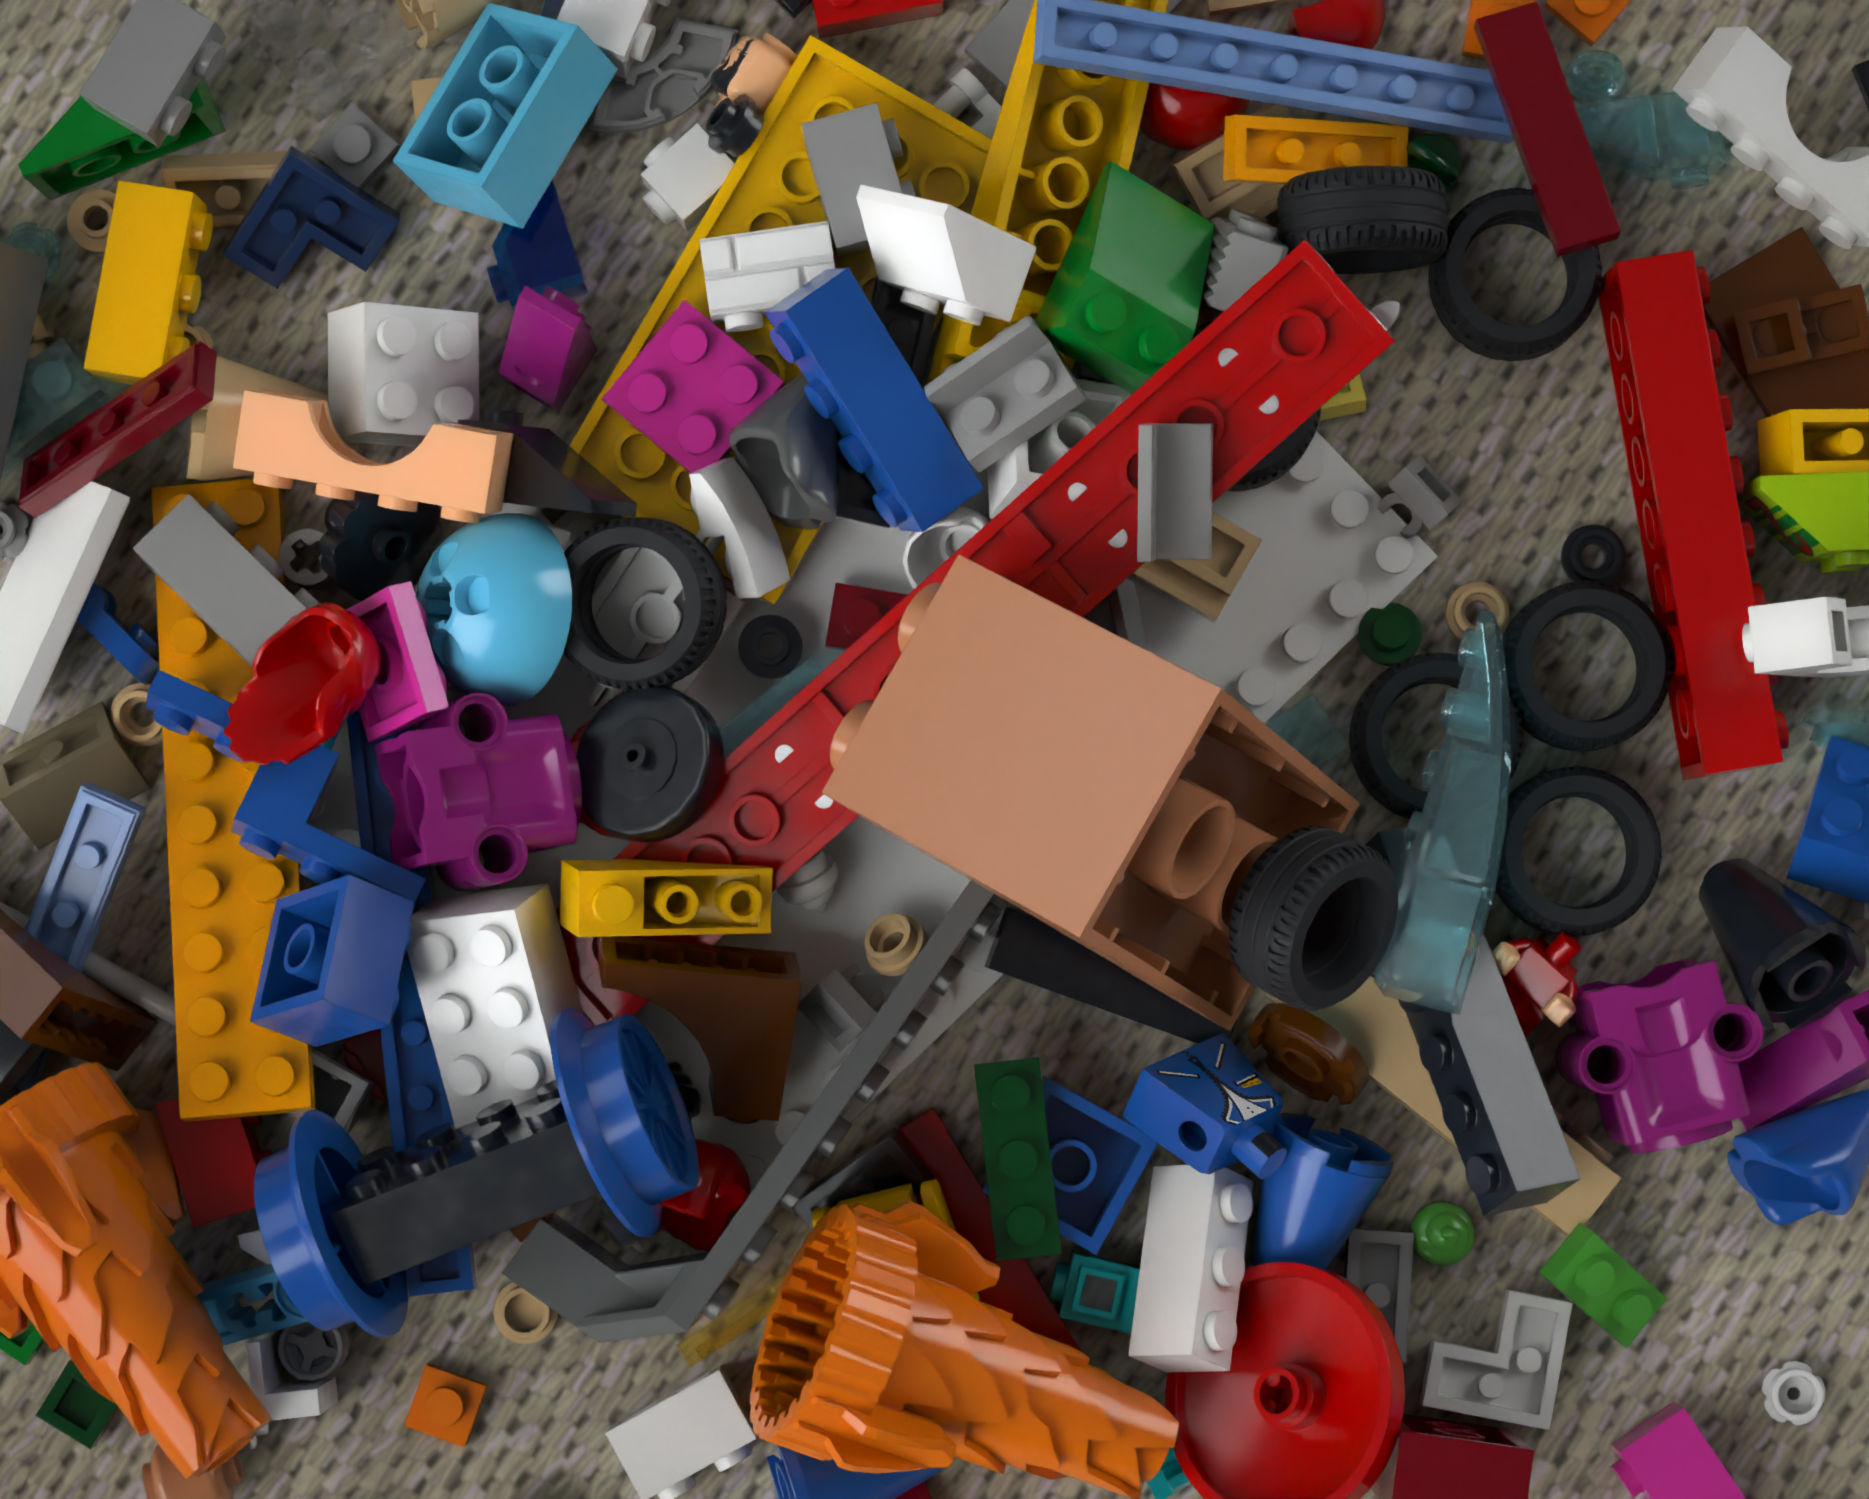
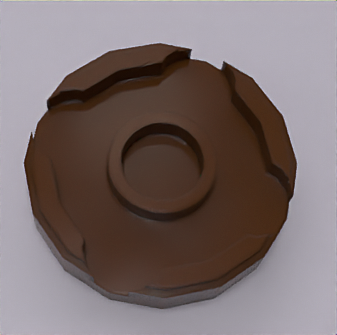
M1269 1003L1260 1010L1248 1027L1249 1040L1253 1049H1256L1261 1044L1268 1052L1264 1062L1272 1073L1293 1089L1314 1100L1328 1102L1334 1095L1338 1097L1340 1105L1350 1104L1358 1098L1369 1082V1068L1360 1052L1344 1035L1331 1025L1305 1010L1297 1009L1284 1003Z

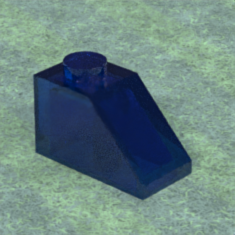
M552 179L524 228L504 223L492 245L498 264L487 267L490 282L498 304L509 300L514 312L518 297L525 285L541 295L546 286H549L570 299L589 293L555 183Z

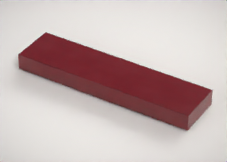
M1537 1L1476 19L1475 33L1556 257L1617 240L1621 229Z
M201 341L194 343L26 457L23 461L19 508L37 518L211 402L214 395L217 352Z

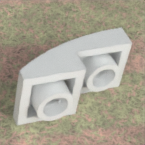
M734 458L721 459L690 473L692 486L691 505L694 513L698 516L702 538L724 536L726 544L725 564L729 575L733 579L736 599L757 598L791 581L785 555L770 515L755 487Z

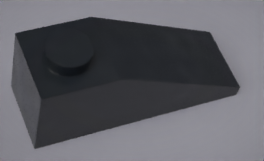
M485 409L484 422L458 419V424L514 434L503 503L636 517V502L550 429L523 426L524 413Z

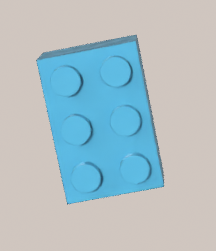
M488 2L394 157L393 162L434 202L523 229L618 69L578 25Z

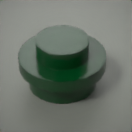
M1390 602L1384 609L1370 608L1360 621L1357 634L1358 643L1363 653L1370 660L1380 665L1392 666L1401 660L1415 655L1422 640L1421 624L1409 608L1398 603Z

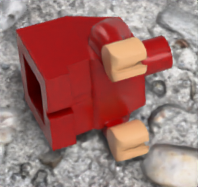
M1561 932L1550 945L1541 936L1534 941L1523 937L1509 942H1500L1492 951L1525 1038L1545 1016L1560 1028L1576 1012L1575 1001L1578 984L1574 976L1578 970L1569 962L1581 950V946L1566 932Z

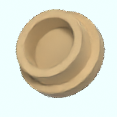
M515 1282L504 1287L494 1303L493 1315L497 1328L502 1335L515 1343L531 1344L538 1342L552 1331L557 1322V1312Z

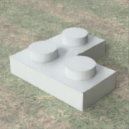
M1506 1289L1494 1352L1431 1340L1419 1403L1422 1406L1550 1430L1573 1303L1568 1300Z

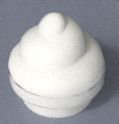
M823 849L820 850L777 888L778 894L787 903L800 905L804 910H816L818 913L825 912L828 907V901L833 895L839 873L833 857L825 855Z

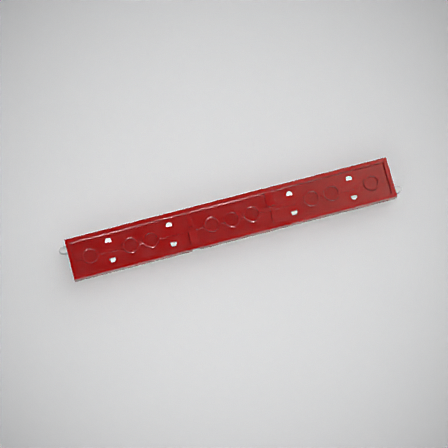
M1303 240L724 759L722 776L715 796L696 822L680 834L654 843L632 841L613 859L769 866L773 868V893L859 817V815L821 793L834 771L830 762V748L834 734L843 718L854 706L865 700H875L902 653L898 646V630L907 606L924 587L932 583L943 582L958 554L1084 618L1146 563L1137 562L1138 443L1140 424L1213 423L1212 503H1214L1396 342L1387 330L1396 321L1400 313V304L1397 301L1390 300L1377 305L1369 311L1307 240ZM559 907V908L556 909V913H557V917H558V921H559V925H560V907ZM560 925L581 1010L595 1026L623 1014L634 1016L650 1002L635 994L602 988L598 965L601 937H577ZM725 934L621 937L714 945Z

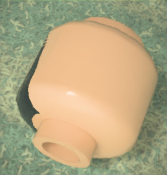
M764 33L760 39L752 36L740 38L711 75L713 90L721 98L715 105V108L725 98L733 101L740 95L746 94L755 101V109L764 114L796 60L797 55L784 43L768 33Z

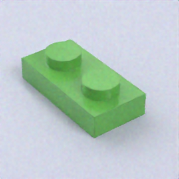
M1580 1222L1539 1271L1545 1279L1625 1348L1630 1345L1667 1300L1664 1295L1601 1238Z

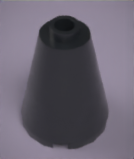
M1736 858L1721 861L1712 866L1705 874L1699 889V901L1747 1006L1758 1015L1765 1028L1775 1030L1772 1023L1782 1022L1790 1030L1803 1028L1825 1017L1846 999L1852 991L1851 987L1846 983L1855 966L1862 973L1866 964L1865 944L1851 927L1746 859Z

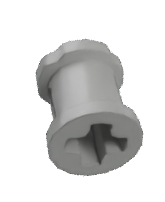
M312 528L299 529L287 536L282 542L278 553L279 565L285 571L284 575L300 587L324 590L334 585L336 580L325 573L323 569L316 574L307 568L298 570L305 562L300 554L303 548L309 546L315 551H319V540L324 533Z

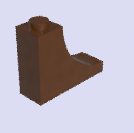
M0 908V1019L22 1040L91 1063L97 1062L103 1065V1067L118 1071L156 1025L157 1021L143 1008L111 992L72 967L30 935Z
M621 936L601 937L598 953L601 987L628 992L652 1001L675 1016L692 1033L700 1044L710 1066L709 1090L714 1116H722L740 1124H752L759 1120L779 1121L802 985L796 953Z

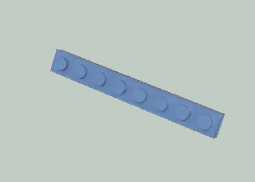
M1093 0L1037 1L1033 63L1506 144L1514 141L1489 70Z

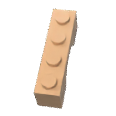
M266 389L244 390L233 468L254 472L253 483L258 485L292 489L293 479L317 483L315 494L323 497L354 500L355 492L362 491L378 494V506L417 512L418 502L442 506L440 515L442 518L467 523H479L481 513L487 514L502 511L514 434L456 423L433 424L424 440L409 455L393 463H380L361 456L344 442L332 422L327 400Z

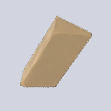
M287 151L166 156L161 167L163 187L194 192L208 206L206 213H211L213 227L239 226Z

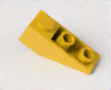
M635 859L561 860L560 925L577 937L771 933L773 868L769 866Z

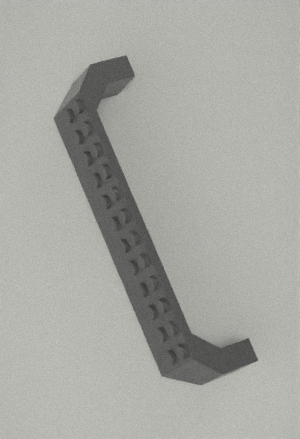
M1127 579L1090 611L1084 619L1149 651L1135 584L1130 579ZM973 881L968 883L711 1251L628 1265L554 1213L540 1218L502 1274L598 1343L687 1332L704 1315L714 1321L740 1286L739 1283L731 1278L740 1263L744 1261L752 1267L778 1231L771 1227L769 1222L780 1206L790 1212L796 1207L815 1180V1177L806 1171L818 1152L827 1158L831 1156L853 1124L843 1118L856 1098L865 1104L869 1103L890 1073L881 1063L891 1048L896 1044L903 1050H906L926 1022L927 1017L918 1012L931 991L934 990L943 997L965 966L963 962L956 958L969 937L980 944L1002 913V909L993 904L998 896Z

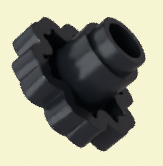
M356 491L354 500L333 498L325 512L324 520L328 531L321 537L318 545L322 555L321 566L323 571L338 581L340 589L358 601H363L391 585L411 581L414 586L432 556L428 548L435 545L443 533L442 524L439 521L441 515L439 505L418 502L417 512H409L378 506L379 495Z

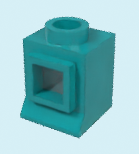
M1072 1250L1069 1264L1056 1263L1049 1300L1060 1302L1058 1315L1061 1318L1131 1334L1140 1266Z

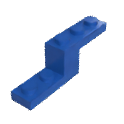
M158 670L147 692L146 708L155 712L153 719L163 727L178 734L189 735L192 729L214 739L213 747L217 751L231 759L242 762L237 755L230 751L231 740L223 734V730L231 722L227 710L232 703ZM320 745L311 753L293 761L289 765L275 761L268 765L260 764L233 820L231 832L241 836L239 844L243 848L270 860H275L277 854L301 864L299 872L318 884H323L346 875H352L412 900L415 904L426 878L308 824L336 768L339 753Z

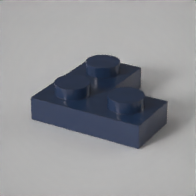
M290 146L224 247L223 256L278 289L310 239H313L366 272L399 223L400 213L298 149Z

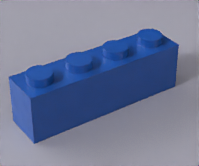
M848 267L826 269L764 312L774 327L770 330V337L774 346L789 363L796 362L808 382L804 386V391L809 402L822 417L826 419L831 418L843 438L838 444L844 458L855 471L866 474L877 492L872 497L874 505L890 526L894 528L898 526L900 530L924 532L984 489Z

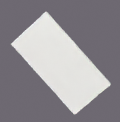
M91 481L37 518H33L26 533L28 536L27 543L22 552L16 556L0 591L1 725L22 734L27 730L130 503V497Z

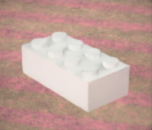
M549 883L434 898L412 914L410 921L412 939L407 952L455 1129L477 1121L476 1115L494 1103L511 1099L514 1105L537 1097L536 1091L556 1079L550 1042L551 1025L557 1012L566 1008L576 1009L582 1014L583 1012Z

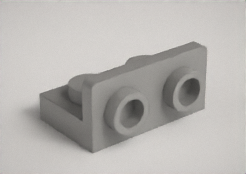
M1026 316L1014 325L1004 328L994 339L962 361L947 367L940 376L923 388L928 400L944 417L968 462L979 473L1087 400L1056 345L1031 316Z

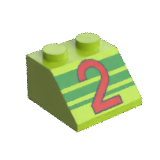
M1869 471L1759 476L1744 485L1742 494L1736 495L1738 506L1802 564L1820 563V574L1856 573L1860 571L1859 567L1869 566Z

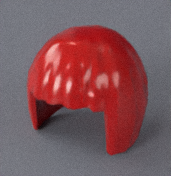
M695 1139L699 1160L698 1184L694 1190L663 1202L660 1227L690 1247L708 1252L711 1251L727 1228L732 1214L739 1211L750 1195V1181L745 1166L733 1150L719 1143Z

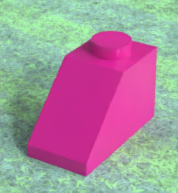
M1675 1402L1670 1403L1610 1444L1620 1459L1612 1464L1611 1468L1632 1498L1643 1493L1646 1499H1746L1685 1408Z

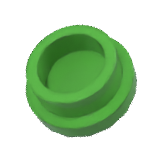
M1434 1201L1424 1205L1416 1212L1410 1224L1409 1232L1414 1233L1413 1249L1423 1260L1434 1265L1447 1266L1459 1262L1469 1253L1474 1243L1475 1229L1470 1216L1463 1208L1448 1201Z

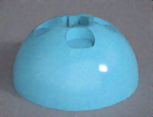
M503 513L480 518L479 523H468L447 537L428 560L420 577L416 592V599L422 604L427 615V635L435 661L442 668L446 681L466 695L486 693L496 698L502 706H515L524 703L539 693L552 677L567 642L572 614V588L570 572L563 549L554 533L545 523L538 518L522 513Z

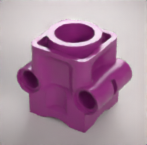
M472 693L448 703L449 708L421 721L417 730L407 731L399 734L397 738L374 744L379 778L388 790L394 806V822L389 836L392 863L408 871L436 867L441 880L448 887L456 891H472L515 879L523 871L527 863L528 853L550 850L575 843L577 827L581 818L582 788L578 762L573 746L563 731L557 714L508 720L502 704L496 698L486 693ZM459 722L464 728L465 736L460 731ZM479 850L484 858V867L481 865L478 857Z
M1686 958L1658 965L1645 976L1631 983L1611 984L1595 981L1578 986L1575 1001L1576 1012L1572 1015L1576 1031L1566 1035L1559 1043L1555 1053L1556 1067L1560 1076L1569 1084L1595 1092L1607 1139L1628 1145L1630 1152L1635 1154L1662 1151L1723 1135L1733 1129L1731 1120L1751 1114L1738 1061L1752 1057L1760 1048L1763 1039V1025L1758 1015L1751 1008L1739 1003L1726 1001L1716 961L1706 960L1697 962L1695 958ZM1722 1016L1725 1021L1726 1031L1720 1042L1716 1043L1713 1029L1716 1021ZM1599 1047L1602 1052L1603 1063L1600 1070L1590 1077L1587 1070V1060L1589 1054Z

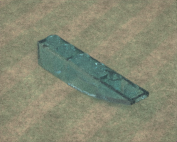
M1480 610L1475 630L1467 628L1460 643L1458 665L1464 667L1458 690L1449 689L1445 696L1440 724L1441 727L1446 728L1440 751L1432 750L1426 761L1423 774V788L1429 789L1423 812L1415 811L1407 827L1405 849L1411 850L1405 875L1399 873L1395 875L1398 891L1396 925L1388 948L1372 973L1375 975L1374 983L1386 997L1460 1015L1496 889L1506 832L1511 770L1510 703L1502 632L1494 613Z

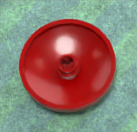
M1294 1262L1265 1263L1245 1269V1274L1240 1284L1236 1317L1237 1338L1232 1349L1230 1371L1167 1373L1165 1409L1179 1422L1178 1434L1173 1450L1184 1474L1204 1499H1361L1378 1480L1395 1448L1403 1418L1405 1400L1404 1373L1398 1345L1391 1328L1375 1303L1351 1281L1336 1273Z

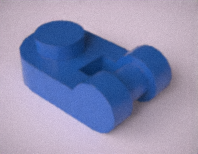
M93 583L77 620L120 664L146 685L160 670L159 659L157 658L159 655L158 640L138 622L129 629L115 615L117 605L112 593Z

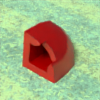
M1325 0L1292 10L1287 26L1291 36L1372 50L1379 41L1385 21L1383 0Z

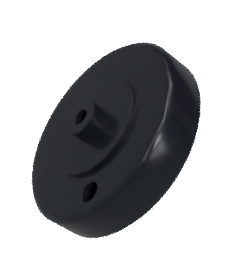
M663 685L648 689L626 690L610 699L590 720L577 748L576 759L581 779L582 807L587 815L604 830L623 839L638 843L663 841L689 828L705 812L714 798L723 771L724 747L716 721L710 712L695 699L679 690Z

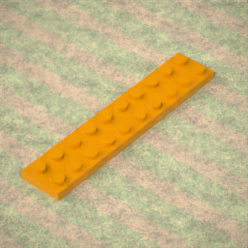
M253 479L151 488L153 528L179 502L190 494L204 509L213 501L220 506L240 527V530L233 537L248 552L258 544L279 564L278 553L282 542L285 540L282 488L258 485L253 483ZM283 573L277 580L288 589V579ZM155 574L159 669L233 704L240 690L254 676L252 667ZM162 726L180 1119L189 1122L315 1110L312 1045L250 1022L276 900L304 890L303 875L299 872L301 864L280 854H277L275 860L260 857L243 848L239 844L241 836L231 832L234 817L260 764L255 762L243 763L223 755L213 747L214 739L192 729L189 735H182Z

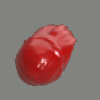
M325 602L291 617L282 628L266 639L258 648L252 664L254 676L240 690L236 701L227 710L231 722L223 730V734L231 740L230 751L245 763L255 762L261 765H268L275 761L289 765L331 739L339 730L346 715L353 714L362 707L367 692L373 686L379 674L381 652L372 629L363 620L359 619L356 614L346 611L335 603Z

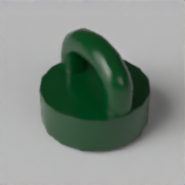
M1424 134L1413 138L1407 145V167L1433 173L1444 183L1446 193L1455 186L1461 174L1462 160L1458 149L1449 139L1438 134Z

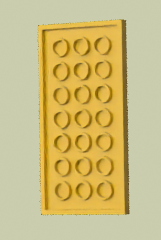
M810 35L763 114L764 122L757 138L736 160L569 446L637 503L636 517L668 521L681 526L696 536L700 526L698 516L694 513L691 505L692 486L690 473L605 404L602 398L684 300L711 321L699 239L826 221L802 136V123L877 103L881 120L893 118L899 135L903 156L893 158L899 183L911 180L916 197L946 203L970 215L992 139ZM832 243L835 269L848 267L871 304L877 276L871 250L837 259ZM940 304L932 336L944 317L945 305ZM763 316V327L742 332H727L725 322L714 323L783 380L785 385L802 373L796 362L789 363L774 346L770 337V330L774 327L767 316ZM731 449L724 459L734 458L736 461V452ZM617 515V516H619V517H621V518L633 517V516H621V515ZM770 516L785 555L791 580L824 522L821 521L817 529L805 530L784 526ZM724 539L713 557L721 570L722 576L733 582L725 564L726 544ZM789 582L759 598L776 606Z

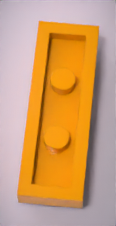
M1251 115L1225 116L1223 181L1285 185L1293 177L1325 169L1353 166L1407 167L1408 127L1389 124Z

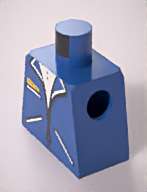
M1223 1033L1143 1068L1122 1115L1132 1125L1203 1174L1210 1175L1240 1160L1260 1179H1265L1281 1166L1287 1155V1149L1269 1134L1283 1107L1281 1096Z

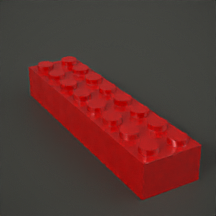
M1693 250L1616 262L1601 278L1598 299L1653 613L1665 630L1672 654V677L1667 694L1682 780L1757 769L1783 762L1781 750L1787 749L1789 746V733L1783 712L1781 710L1774 711L1770 686L1777 684L1778 675L1755 673L1754 662L1747 660L1742 643L1743 626L1745 623H1749L1748 607L1766 605L1761 585L1759 583L1752 584L1748 558H1753L1755 555V540L1749 520L1740 519L1736 495L1742 494L1744 490L1743 472L1739 458L1737 456H1729L1725 431L1732 430V409L1728 395L1725 392L1718 393L1714 368L1721 366V347L1716 330H1707L1703 305L1710 302L1708 275L1704 266L1696 267Z

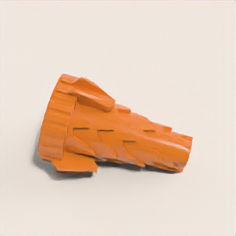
M97 1062L93 1064L84 1063L78 1067H71L61 1071L53 1077L46 1078L0 1106V1332L9 1339L15 1338L27 1330L31 1321L53 1352L63 1347L88 1384L103 1397L117 1404L140 1438L150 1432L166 1456L186 1479L193 1475L197 1477L208 1471H214L235 1456L238 1451L255 1437L256 1432L269 1423L272 1418L224 1352L220 1334L211 1321L207 1308L197 1296L204 1290V1287L168 1238L176 1232L174 1226L186 1217V1213L181 1201L179 1180L160 1120L154 1112L133 1108L103 1065Z
M911 1201L904 1202L886 1212L878 1211L857 1202L853 1206L847 1204L836 1205L829 1210L828 1214H824L817 1221L816 1226L813 1230H810L800 1250L793 1258L777 1292V1297L770 1310L756 1358L752 1377L753 1384L750 1392V1422L753 1424L754 1434L759 1436V1439L821 1461L834 1459L838 1467L848 1471L878 1474L928 1468L949 1467L954 1457L1000 1474H1004L1006 1465L1047 1479H1059L1070 1476L1130 1499H1140L1144 1482L1153 1479L1161 1469L1169 1449L1175 1446L1179 1422L1150 1395L1114 1379L1104 1370L1088 1364L1090 1358L1086 1354L1064 1343L1022 1327L1012 1321L1013 1314L976 1300L970 1294L995 1286L999 1280L1000 1267L982 1258L969 1241L925 1207Z

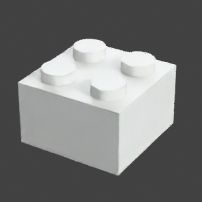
M362 302L329 312L328 407L332 422L344 442L418 447L433 424H458V419L479 421L478 313Z

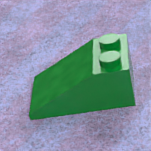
M204 79L200 80L188 100L192 103V110L185 125L177 135L172 137L168 134L160 147L93 109L80 96L18 165L23 177L45 197L53 200L226 132L207 81Z
M1114 162L1106 163L1035 322L1056 345L1058 351L1133 394L1190 343L1194 335L1215 224Z

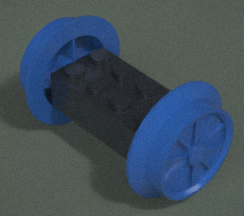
M566 1008L557 1012L552 1021L550 1036L552 1062L556 1079L536 1091L537 1097L514 1105L511 1099L499 1101L480 1111L476 1115L477 1121L457 1129L454 1128L452 1123L438 1125L420 1135L416 1139V1145L395 1152L393 1146H387L363 1156L350 1135L328 1114L318 1110H309L300 1114L292 1125L289 1147L270 1154L259 1161L254 1176V1201L260 1232L272 1266L285 1292L301 1315L313 1326L323 1331H330L355 1321L361 1328L373 1336L379 1338L392 1336L400 1331L406 1319L408 1307L406 1269L600 1193L614 1215L630 1232L643 1238L655 1234L661 1224L663 1202L696 1188L699 1180V1160L692 1125L681 1092L664 1055L646 1027L630 1014H623L594 1026L586 1016L576 1009Z

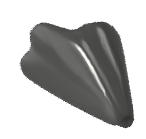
M800 373L734 426L729 434V444L736 452L737 464L755 487L769 515L784 526L812 530L819 528L821 521L831 523L836 519L839 477L838 442L840 441V433L830 417L827 419L822 417L811 405L804 391V386L808 382L804 375Z

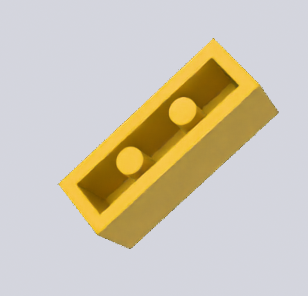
M118 180L83 368L97 379L134 385L190 347L189 339L184 337V327L188 313L194 314L197 311L201 297V278L199 275H195L199 250L206 251L208 249L213 230L211 213H206L208 206L194 192Z
M1789 409L1757 421L1760 476L1869 471V409Z

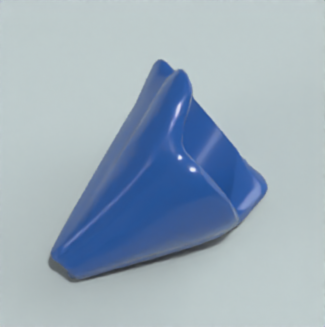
M1869 1089L1795 1112L1734 1137L1732 1140L1734 1149L1730 1150L1727 1154L1729 1168L1739 1184L1755 1198L1758 1207L1769 1221L1782 1226L1791 1224L1818 1211H1825L1831 1215H1845L1852 1209L1869 1165Z

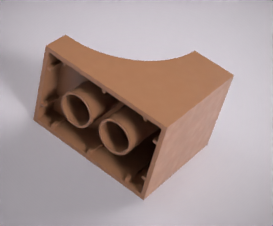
M958 554L943 582L927 585L915 595L907 606L898 630V646L902 653L875 700L860 702L846 714L839 724L830 748V762L834 771L821 793L883 831L1077 941L1170 998L1231 1031L1255 988L1237 971L1230 952V915L1242 881L1255 861L1269 846L1296 829L1322 826L1332 828L1343 834L1360 803L1222 688Z

